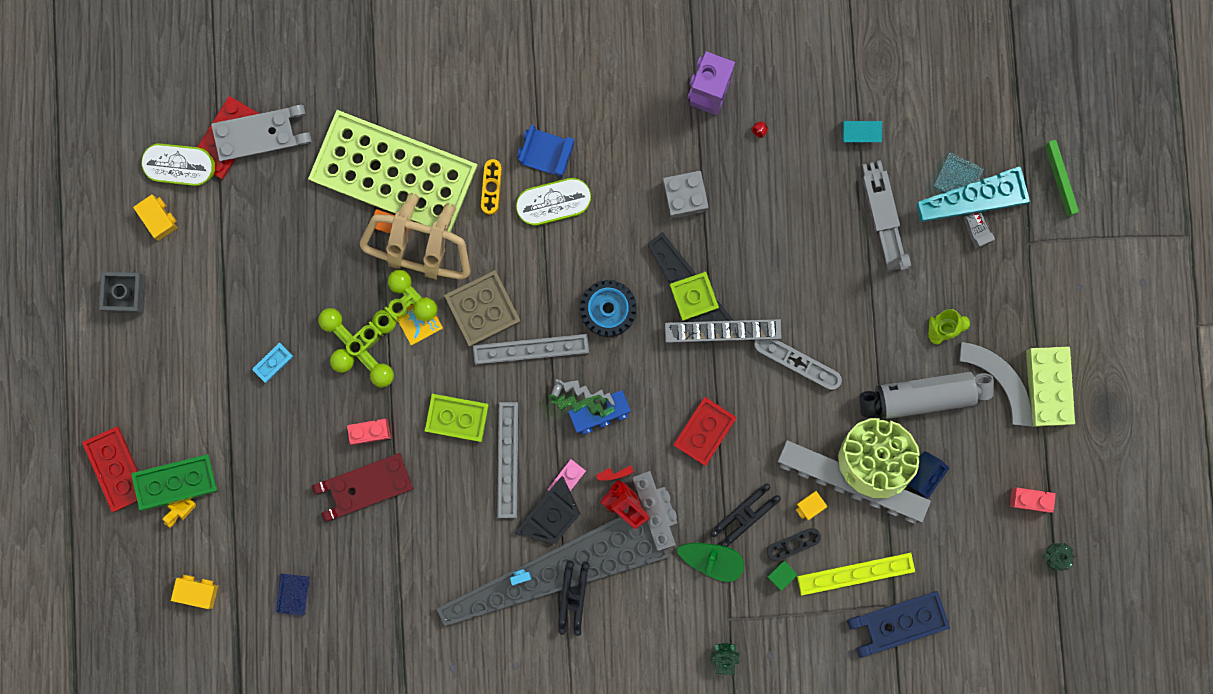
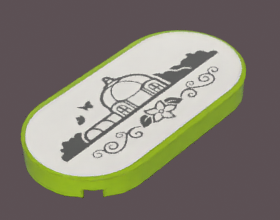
M153 144L145 150L142 156V169L146 176L153 181L200 186L205 184L214 175L215 162L209 152L203 148Z
M568 178L532 187L520 194L517 199L516 210L520 219L532 226L575 217L583 214L589 207L591 202L590 189L582 180L576 178Z

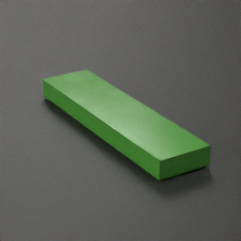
M1049 141L1045 148L1067 217L1074 216L1079 210L1057 141Z

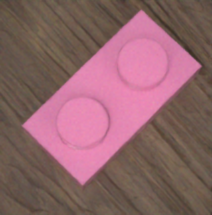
M570 460L547 490L549 491L559 478L563 476L571 491L586 470L573 460Z

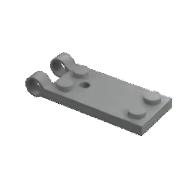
M296 105L281 110L212 123L220 162L312 143L310 133L293 136L289 118L306 115L304 105ZM269 128H275V134H270L268 132Z

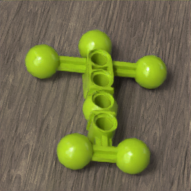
M404 270L393 271L387 280L391 291L397 294L403 293L404 296L401 299L392 300L389 307L376 312L372 322H369L370 325L364 326L354 336L342 325V315L338 310L326 308L319 314L318 323L321 329L327 332H334L346 345V349H338L332 353L330 365L333 370L339 373L349 371L353 367L354 357H357L370 371V380L376 387L384 388L392 383L394 379L392 368L387 364H379L367 351L378 342L380 335L383 337L384 334L393 331L396 321L399 322V318L406 316L408 307L411 304L414 305V315L420 321L432 320L438 310L434 300L427 297L422 298L411 286V277ZM397 304L403 305V310L400 313L394 312V307ZM383 317L389 318V323L386 326L380 325V320ZM374 330V337L370 340L366 339V332ZM359 343L361 346L360 350L353 353L352 345Z

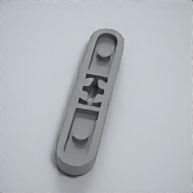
M776 339L754 341V348L757 352L828 390H835L841 385L842 379L838 372ZM788 357L794 359L800 357L801 363L806 365L807 368L801 365L795 367V363L791 359H788Z

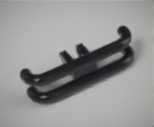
M765 483L715 526L710 532L711 536L716 537L737 519L741 525L721 543V546L728 547L773 506L780 502L781 497L779 495L773 496L754 513L750 506L771 488L768 483Z
M568 560L564 571L558 632L561 635L566 633L567 610L575 611L574 634L580 636L582 633V614L590 564L587 561L581 564L578 587H572L571 578L574 562Z

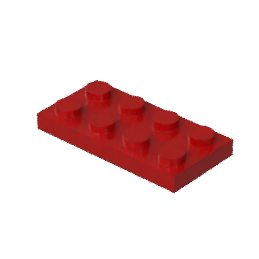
M229 96L212 123L259 113ZM211 125L199 143L198 148H203L209 152L215 162L214 175L223 180L236 159L220 162Z
M116 426L83 441L82 444L111 512L114 513L136 503L137 497L131 473L138 472V469L120 427Z

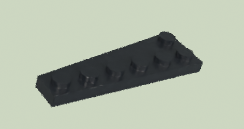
M663 232L647 244L669 284L697 275ZM717 299L719 309L689 319L690 322L734 320Z

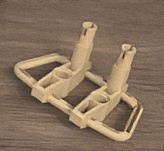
M409 193L405 203H403L400 211H397L395 216L374 215L360 240V247L365 253L388 261L389 267L399 270L401 267L425 273V277L437 280L438 276L466 279L470 275L465 241L448 231L452 216L456 211V207L453 204L448 209L450 203L444 205L437 222H434L431 227L411 221L414 209L419 201V196L414 194V197L411 198L413 193ZM378 222L392 224L386 248L387 253L372 248L367 244ZM408 228L430 234L423 258L424 265L404 259L406 246L409 241ZM445 239L458 244L462 272L441 268L445 253Z

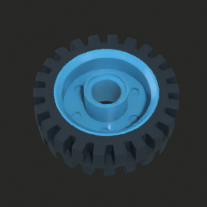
M615 280L599 281L591 285L585 291L580 303V314L586 327L596 335L603 337H615L623 334L633 324L637 313V305L633 293L624 284ZM611 304L614 307L613 312L605 313L603 311L604 305Z

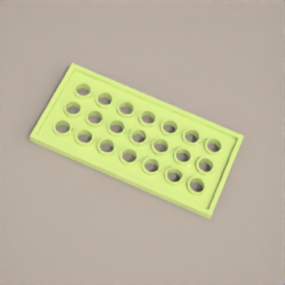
M337 110L308 180L394 214L400 211L403 203H405V201L402 202L398 199L401 192L413 193L411 198L414 197V194H417L419 199L426 200V206L421 209L415 207L411 220L431 227L434 222H437L439 215L434 214V208L438 205L444 207L446 203H450L449 209L451 204L456 207V211L452 216L448 229L451 232L478 165ZM351 130L353 136L350 139H344V131ZM363 137H369L370 144L362 146L360 140ZM382 143L388 145L385 153L378 152V146ZM339 147H343L346 150L345 155L342 157L336 156V150ZM399 150L405 152V157L402 160L395 158V154ZM356 154L363 155V161L359 164L353 162V157ZM416 157L423 159V163L419 167L413 165V160ZM373 161L381 163L378 170L371 169L370 166ZM433 164H439L441 167L440 171L436 174L430 172V167ZM331 165L338 166L336 174L329 173L328 169ZM397 168L398 175L396 177L388 176L389 169ZM350 171L356 173V178L353 181L346 180V174ZM450 171L458 172L456 180L448 179ZM410 174L416 176V181L413 184H407L405 181L406 177ZM367 178H371L374 181L373 186L370 188H366L363 185L364 180ZM427 181H431L434 185L430 191L423 189V184ZM384 185L391 187V192L387 195L381 193V188ZM444 188L451 190V195L447 198L441 196V191Z

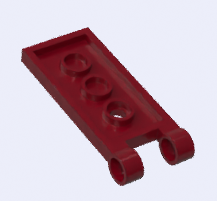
M401 453L311 486L314 495L328 490L332 491L337 507L321 513L324 522L414 489ZM352 487L356 489L354 495L349 494V489Z

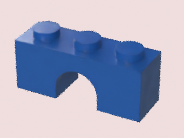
M623 390L611 394L614 406L610 404L608 399H605L607 409L602 415L596 416L591 414L587 404L568 411L577 434L580 432L582 435L588 434L593 431V427L598 425L600 428L611 424L610 421L616 418L618 421L628 418V414L631 411Z

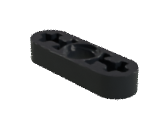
M806 529L771 544L767 549V555L770 559L779 561L817 545L821 540V534L817 529ZM810 531L812 534L817 535V537L814 538L815 542H812L811 540L805 541L806 546L803 547V541L799 537L800 535H802L803 538H806L809 536ZM791 539L799 541L798 549L791 550L788 543ZM785 542L788 554H785L784 550L779 553V557L771 555L773 547L776 546L777 549L783 547L781 543Z

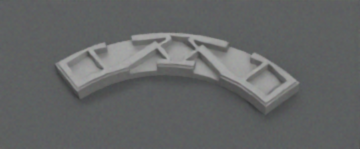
M961 342L959 362L968 363L985 370L993 376L1005 391L1011 410V425L1032 427V411L1029 397L1021 379L1013 368L990 350L974 344Z

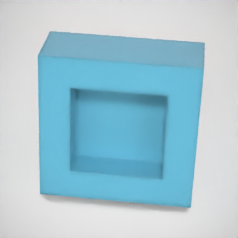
M524 569L513 572L514 576L510 578L512 585L532 579L530 571L525 573Z

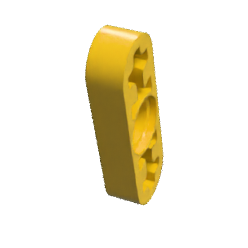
M495 159L488 160L484 166L481 208L487 215H494L499 209L502 167ZM492 164H495L496 168H498V170L494 171V177H498V180L494 178L487 179V176L491 177V171L488 167H492ZM494 182L497 185L496 191L488 192L486 190L487 184ZM485 195L492 197V204L495 207H492L491 211H488L487 207H485L489 203V197L485 198Z

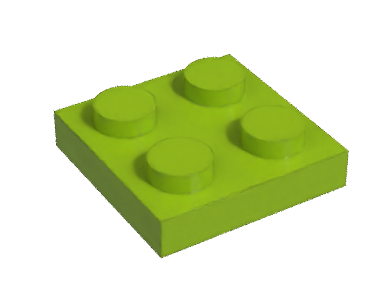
M706 272L670 284L682 321L719 309Z

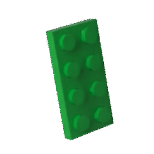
M208 454L131 473L140 512L217 492Z

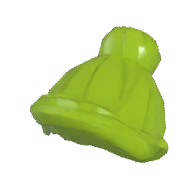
M954 309L944 310L935 318L930 317L928 336L931 343L938 345L944 340L957 337L961 332L969 329V318L961 316Z

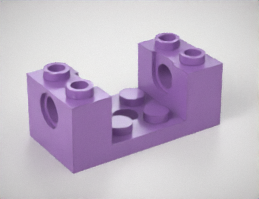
M707 51L704 57L700 56L696 66L699 70L697 74H693L689 84L692 86L687 97L690 99L689 105L718 115L731 82L735 62Z

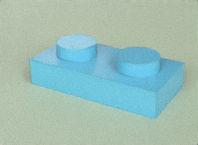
M279 342L252 370L267 383L294 356Z

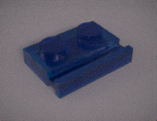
M281 573L276 613L305 615L310 576Z

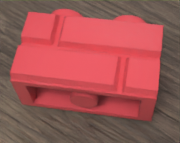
M387 419L347 425L351 445L391 439Z
M1012 488L1010 507L1053 513L1056 495L1050 492Z

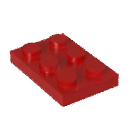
M704 397L673 446L706 466L737 417Z

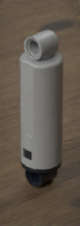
M963 372L878 385L875 387V392L865 391L860 394V414L867 418L876 417L879 414L880 419L884 420L975 406L978 399L989 400L994 396V379L992 375L986 373L978 374L974 377L972 372Z

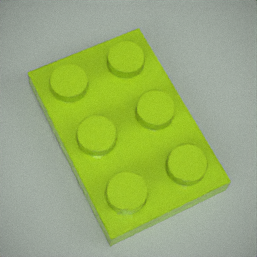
M432 394L425 432L482 442L489 404Z

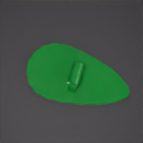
M686 543L677 548L678 555L688 565L716 580L723 582L735 581L744 572V560L732 548L708 543Z

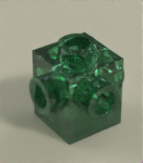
M1052 543L1046 549V554L1043 556L1047 561L1046 564L1054 571L1068 570L1074 563L1072 560L1076 557L1072 554L1073 549L1066 543ZM1060 554L1064 555L1062 560L1059 559Z
M715 644V652L711 651V663L715 665V675H735V664H739V652H735V644Z

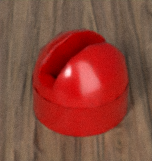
M760 121L755 123L751 130L757 137L763 138L768 132V126L765 125V122Z

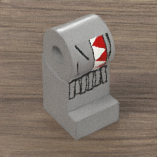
M981 212L963 216L975 249L995 240Z

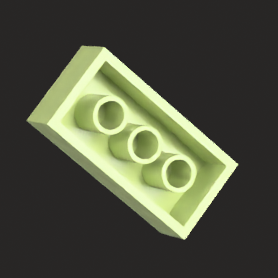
M1070 347L1031 348L1026 350L1032 427L1075 424Z

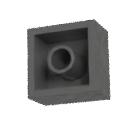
M101 272L99 310L110 313L143 314L146 276L141 273Z

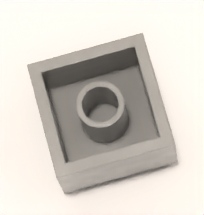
M701 171L663 178L670 219L708 211Z

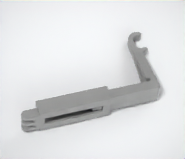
M881 160L876 161L877 169H875L873 162H869L870 170L867 169L866 163L862 164L863 185L874 230L879 235L887 272L907 269L908 266H911L909 255L904 254L898 231L900 223L887 171H883ZM871 181L875 182V188L881 186V192H873Z

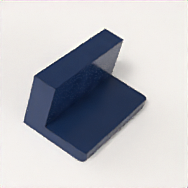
M924 451L919 458L917 474L908 486L928 499L949 470V467L941 459Z

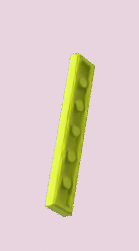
M906 553L797 576L802 596L915 572L912 554Z

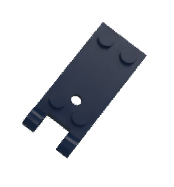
M938 591L847 620L850 630L867 625L872 643L856 648L859 658L950 629ZM886 624L891 625L890 631L884 629Z

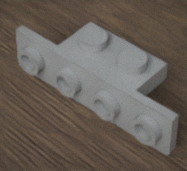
M650 471L633 477L642 507L650 517L647 521L657 550L676 545L669 526L677 524V515L672 509L669 493L665 487L656 489Z

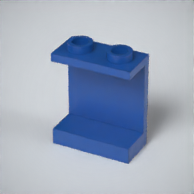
M531 125L530 129H526L523 140H525L523 147L519 148L517 154L519 163L563 178L575 144L574 139L570 137L564 139L537 130L534 125Z

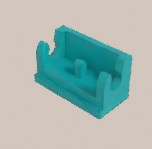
M842 121L843 142H882V121Z

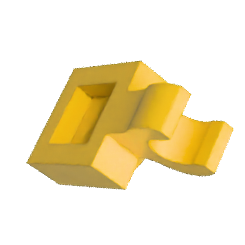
M190 499L169 504L168 509L171 511L162 519L165 521L164 524L171 528L178 517L184 520L196 507V504Z

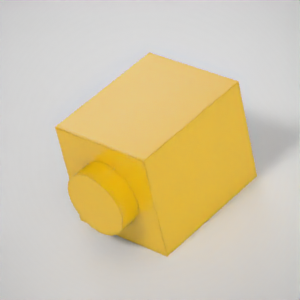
M817 491L812 492L796 504L798 507L796 512L801 519L805 518L806 520H810L827 508V505Z

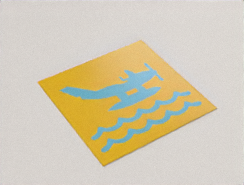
M413 304L408 307L406 316L399 318V324L411 345L443 329L437 316L430 321H420L414 315Z

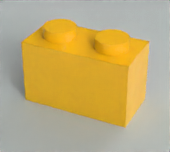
M150 195L133 208L152 236L160 241L177 229L175 225L177 221L171 212H166L164 209L166 204L161 197L157 198L154 195Z
M190 575L176 578L171 601L205 609L213 608L218 585H214L212 580L202 579V581L194 580L195 577Z

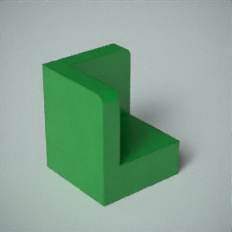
M782 560L766 577L782 591L797 576V573Z

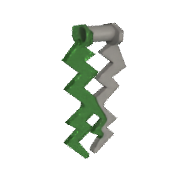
M556 379L555 386L548 398L552 403H556L561 411L572 405L576 413L585 406H588L592 415L599 411L602 418L615 411L614 407L603 411L601 403L594 404V401L600 398L602 404L608 400L614 406L615 404L610 393L604 395L603 391L600 390L591 395L586 385L580 388L578 380L563 383L561 380ZM565 388L567 393L574 388L577 397L584 394L585 399L577 403L574 394L565 399V395L560 398L558 396L561 389Z

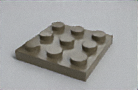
M496 270L444 295L469 347L521 322Z

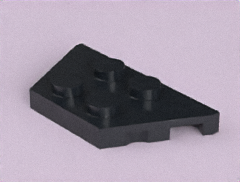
M563 476L559 478L515 531L516 535H525L532 537V539L545 540L548 543L556 544L580 515L579 509Z

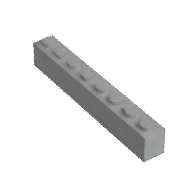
M788 440L785 441L777 460L780 468L791 471V469L798 471L797 475L803 478L813 477L816 479L815 482L822 486L832 485L834 486L833 490L841 494H844L845 491L851 493V498L861 502L863 499L870 501V506L877 509L884 507L888 509L887 513L896 517L899 514L906 517V521L913 524L923 522L931 502L906 490L889 498H871L861 494L846 482L840 471L839 462Z

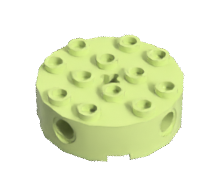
M870 418L857 423L842 442L838 459L840 471L846 482L857 492L871 498H889L901 493L915 477L919 467L918 457L920 455L914 438L900 424L893 421L879 420V418Z

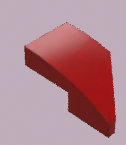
M630 465L613 474L612 470L608 468L597 474L596 477L600 481L615 480L634 473V470Z

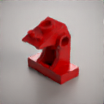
M619 480L612 485L609 492L600 502L611 513L615 511L634 529H637L650 519L649 514L642 508L637 494ZM629 507L628 513L626 514L624 510Z

